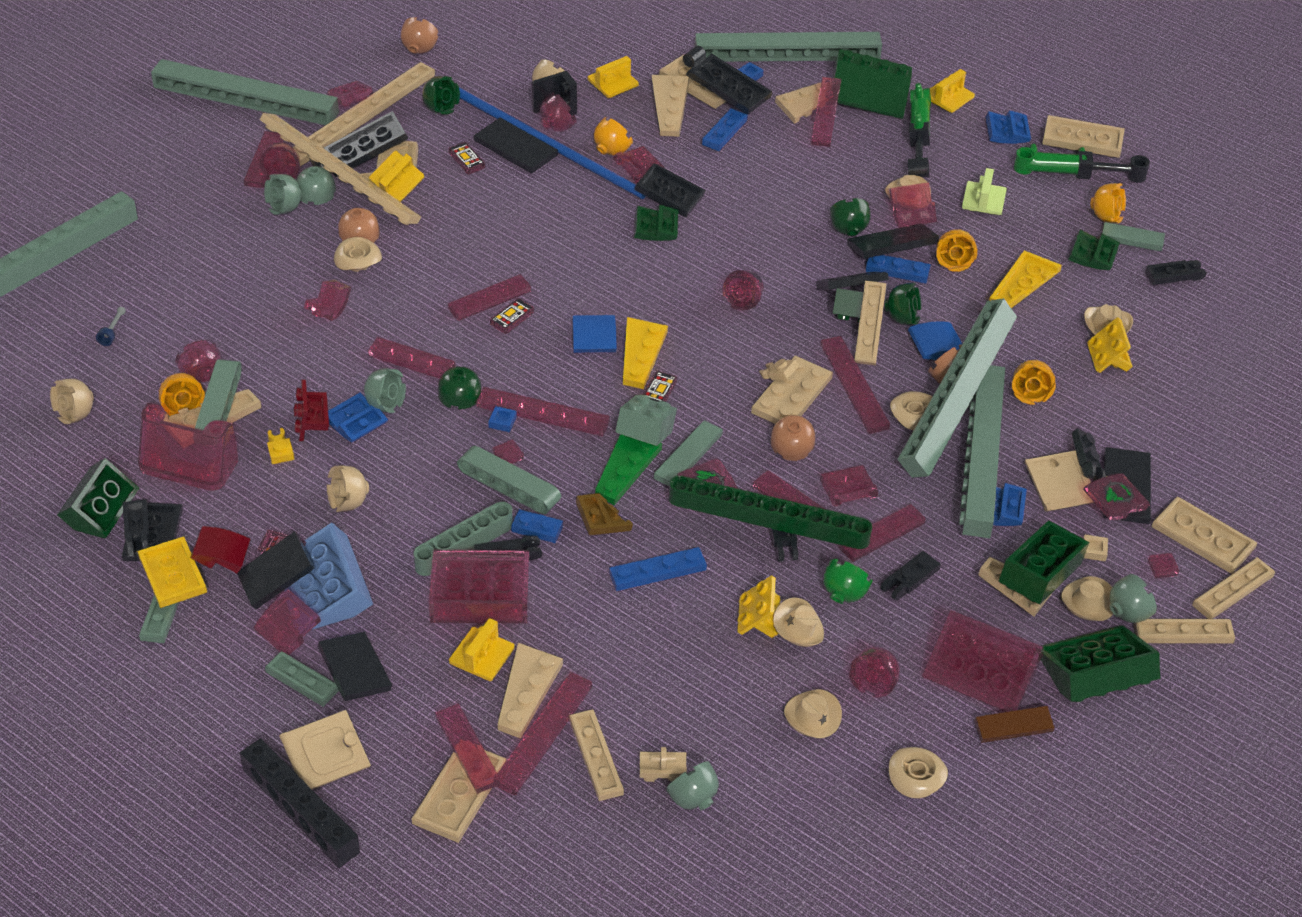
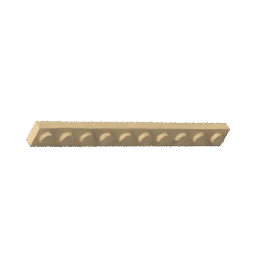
M422 62L418 63L308 138L322 148L343 138L434 77L435 69ZM295 147L285 152L286 159L298 166H302L309 161V154L301 152Z
M262 114L260 120L266 124L265 127L267 129L278 132L280 138L295 144L294 147L297 150L308 153L311 160L322 163L327 171L335 172L339 175L338 178L341 181L352 184L354 190L369 196L368 199L371 202L382 205L385 212L399 217L398 221L405 225L418 224L421 219L420 215L277 115Z

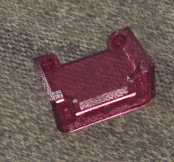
M147 403L141 413L138 453L140 471L146 475L205 490L215 491L222 488L239 461L232 423L215 420L208 423L202 431L163 421L165 418L164 408L156 404Z

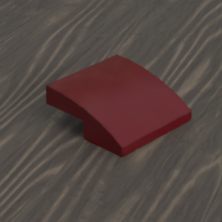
M202 526L190 558L210 569L217 563L237 574L242 567L251 539L230 530Z

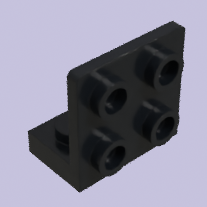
M567 71L532 81V108L535 114L559 106L566 110L570 116L577 114V83Z

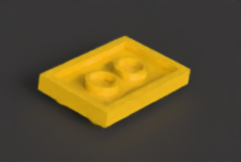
M184 536L138 551L139 559L160 608L207 593L206 585L195 560L190 558L191 551Z

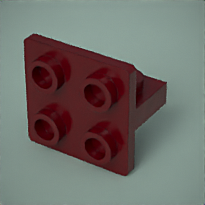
M301 380L300 388H296V401L298 403H294V417H298V419H295L294 431L299 433V441H304L305 430L328 431L329 418L327 392H307L306 380Z

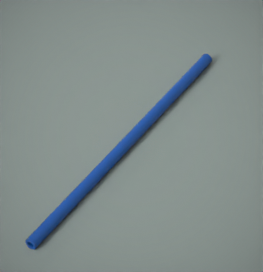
M459 87L460 99L496 119L501 117L558 149L559 154L641 199L646 197L634 190L636 184Z

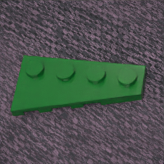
M620 434L595 489V494L599 493L608 503L615 506L662 450V443L655 446Z

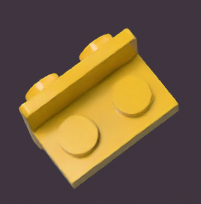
M628 56L596 68V73L588 76V81L607 98L614 97L639 86V82L631 76V59Z
M959 69L948 78L931 87V102L953 113L972 100L975 93L964 88L966 72Z
M396 150L369 176V180L400 202L424 179V174L413 165V159L407 153L402 156Z
M1117 317L1087 342L1095 369L1099 373L1111 364L1115 368L1119 367L1126 372L1133 367L1127 352L1131 346L1122 320Z
M772 575L760 581L756 586L740 596L739 634L743 635L752 628L758 629L771 638L779 634L775 629L773 617L777 607L780 605V596L775 593L776 578Z
M489 618L484 626L479 628L472 627L449 658V664L485 680L492 681L515 649V644L498 637V622Z

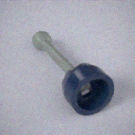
M124 307L117 309V314L109 328L103 327L98 331L96 340L99 344L103 346H110L115 339L113 328L120 316L125 314L126 310Z

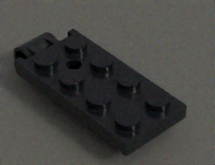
M695 46L683 55L684 64L691 68L686 73V76L747 115L772 96L771 90L711 53L706 57V52L701 46Z
M391 111L329 144L324 149L351 168H354L407 140L408 137L394 112ZM309 158L312 166L324 168L322 163L315 162Z

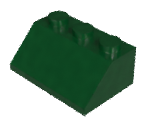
M104 458L88 469L57 516L75 531L106 538L123 514V502L131 501L139 487Z

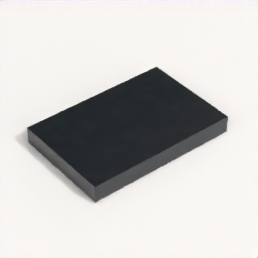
M656 163L649 168L634 189L663 206L677 209L678 214L684 217L690 214L706 191Z
M873 271L817 280L816 287L817 289L830 290L865 284V281L889 280L886 272Z
M148 503L149 547L176 539L183 512L182 504ZM142 540L133 541L135 553L134 556L130 557L128 556L127 542L125 541L122 552L123 561H140L138 551L142 550Z
M294 531L240 569L237 575L251 606L258 609L311 572L315 567L300 536Z
M365 632L318 642V649L344 701L391 691L392 684Z

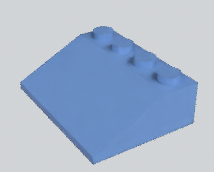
M330 523L303 541L315 569L284 590L299 632H306L355 617L373 605L349 539L344 532L333 523Z

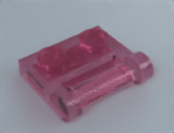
M359 81L332 88L327 92L329 96L338 97V101L343 106H349L353 100H365L367 96L373 94L371 86Z
M644 146L626 153L618 152L614 156V161L618 165H622L636 183L639 182L654 163L665 168Z
M864 465L821 474L820 481L834 507L841 506L842 503L866 497L870 499L878 497V489L872 483Z

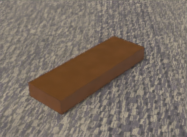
M1048 706L977 716L974 720L981 743L1049 733L1055 729Z

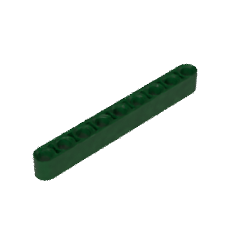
M675 476L670 480L669 502L677 507L855 549H865L870 544L872 523L865 518L685 476Z

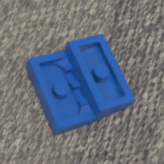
M1009 110L1006 116L988 111L985 118L990 141L1009 144L1030 142L1031 135L1027 115Z
M573 315L574 353L617 351L615 315Z
M927 322L911 326L908 329L923 359L937 360L953 347L959 350V345H962L951 322Z
M361 392L328 411L329 424L351 443L388 422L387 417L382 411L372 405L370 406Z
M1005 483L1003 488L996 487L993 525H1022L1027 489Z

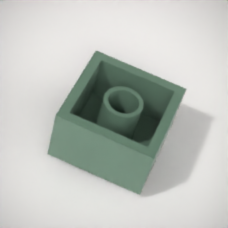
M635 395L620 408L615 432L657 446L672 433L677 408L664 401L656 402L650 400L646 395Z

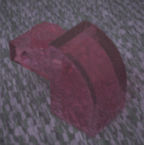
M335 279L323 281L319 297L306 300L304 308L312 311L311 314L333 321L345 309L351 287Z

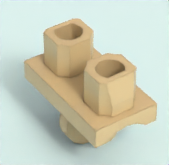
M661 747V752H640V778H644L645 782H654L657 778H668L672 782L684 772L687 773L686 752H666V747Z

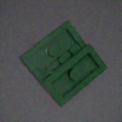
M659 205L657 210L637 206L635 210L634 238L649 241L677 239V209Z
M1080 229L1076 235L1068 260L1094 269L1110 270L1120 242L1104 234L1096 238Z

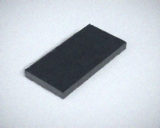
M501 117L474 135L475 142L531 174L558 155V149Z
M920 223L848 238L847 243L851 249L866 259L937 244L939 235Z
M1105 447L1104 469L1106 480L1104 481V487L1110 481L1122 482L1129 488H1133L1132 492L1135 497L1130 500V503H1114L1113 500L1107 503L1104 489L1103 518L1150 524L1151 453ZM1119 484L1111 487L1113 491L1116 490L1115 492L1119 495L1118 497L1123 494L1125 495L1123 496L1124 499L1130 498V495L1127 496L1126 490Z

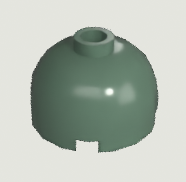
M318 166L308 167L302 170L296 178L302 191L300 201L308 204V201L314 202V205H320L333 199L334 192H336V184L332 174L326 169Z
M287 174L270 175L269 177L271 178L266 180L264 187L265 202L270 203L272 207L268 209L274 215L291 213L298 207L302 197L299 184L293 177Z
M388 368L378 369L371 373L364 385L367 403L380 409L382 412H396L393 409L396 405L398 407L402 406L406 392V385L402 383L400 378L403 377L402 373L399 370Z
M1129 574L1119 579L1110 591L1111 612L1128 623H1139L1149 619L1156 613L1157 605L1152 592L1147 594L1144 589L1147 584L1134 574Z
M709 761L694 766L693 771L688 774L684 772L667 786L668 794L681 808L693 810L699 807L702 811L714 803L712 798L718 792L719 780Z

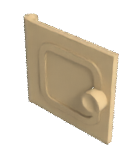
M1076 450L1025 460L1026 467L1046 512L1100 501V496L1095 493L1090 479L1083 475L1084 473L1079 464Z
M346 710L279 735L295 773L312 790L371 766Z

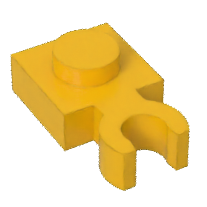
M280 428V434L276 436L272 435L271 430H268L269 442H267L271 463L277 464L294 460L290 438L285 437L284 429Z

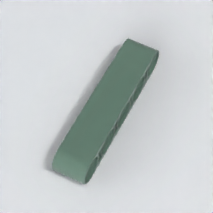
M220 359L216 361L195 425V443L220 444L241 377L240 361Z
M472 446L457 461L459 469L464 474L538 513L547 514L561 499L560 491L552 484L478 446Z
M497 502L416 547L414 550L416 573L422 576H429L474 551V544L488 543L508 532L513 523L512 506L507 502Z

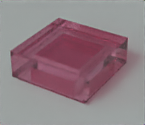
M513 439L493 447L495 456L511 464L524 459V453Z
M1172 553L1149 555L1148 562L1155 578L1178 576L1179 568Z

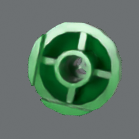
M831 559L823 576V584L827 592L831 594L830 598L839 604H843V602H856L862 599L868 592L873 580L870 579L868 581V574L859 567L847 561L841 565L837 563L839 559Z

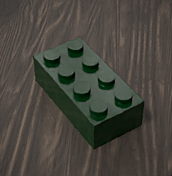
M1048 520L1006 559L998 582L1040 605L1082 564L1090 542Z

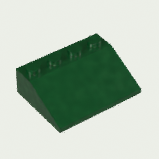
M839 49L833 69L829 101L903 119L912 78V67L890 62L886 59L854 53L850 50Z
M1123 625L1036 647V653L1059 692L1071 702H1081L1089 697L1104 696L1108 692L1127 690L1131 686L1146 685L1151 683V681L1161 679L1159 652Z

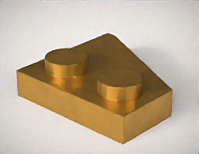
M599 493L577 496L576 504L589 535L632 530V522L630 520L624 521L618 515L619 510L613 505L608 504L607 500Z

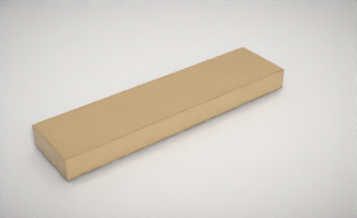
M865 281L854 363L876 365L887 283Z
M1257 557L1195 599L1192 606L1206 618L1213 619L1271 579L1275 571Z
M1147 619L1134 623L1136 635L1146 643H1234L1235 640L1230 619Z
M594 710L569 715L571 727L598 800L602 801L624 795L623 786Z

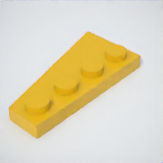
M1024 250L990 296L989 301L1004 298L1008 305L1013 308L1059 273L1062 265Z
M627 317L623 385L639 389L645 388L668 333V326Z

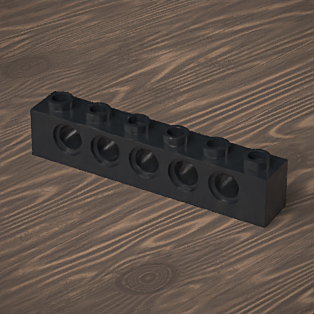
M261 738L240 752L243 771L338 868L360 853L358 835Z

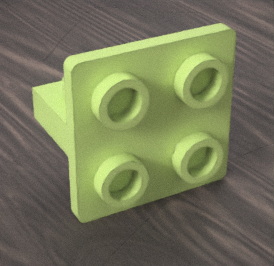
M986 168L985 176H980L979 183L967 182L962 205L963 209L1002 215L1007 188L991 185L994 169Z

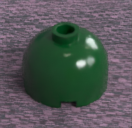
M435 76L424 85L422 92L423 102L433 113L448 115L453 113L454 110L451 109L454 108L455 104L458 105L460 90L458 84L452 80V77Z
M852 198L853 202H846V199L831 206L830 219L833 227L838 232L848 236H856L868 227L871 212L868 202L864 199Z
M905 283L894 287L888 299L885 300L886 311L889 312L895 322L901 325H916L920 321L921 316H917V310H921V295L919 288L914 287L916 283Z
M456 366L443 373L438 383V398L442 404L448 408H451V405L458 406V409L463 410L479 402L480 395H482V386L478 375L473 370L467 367Z

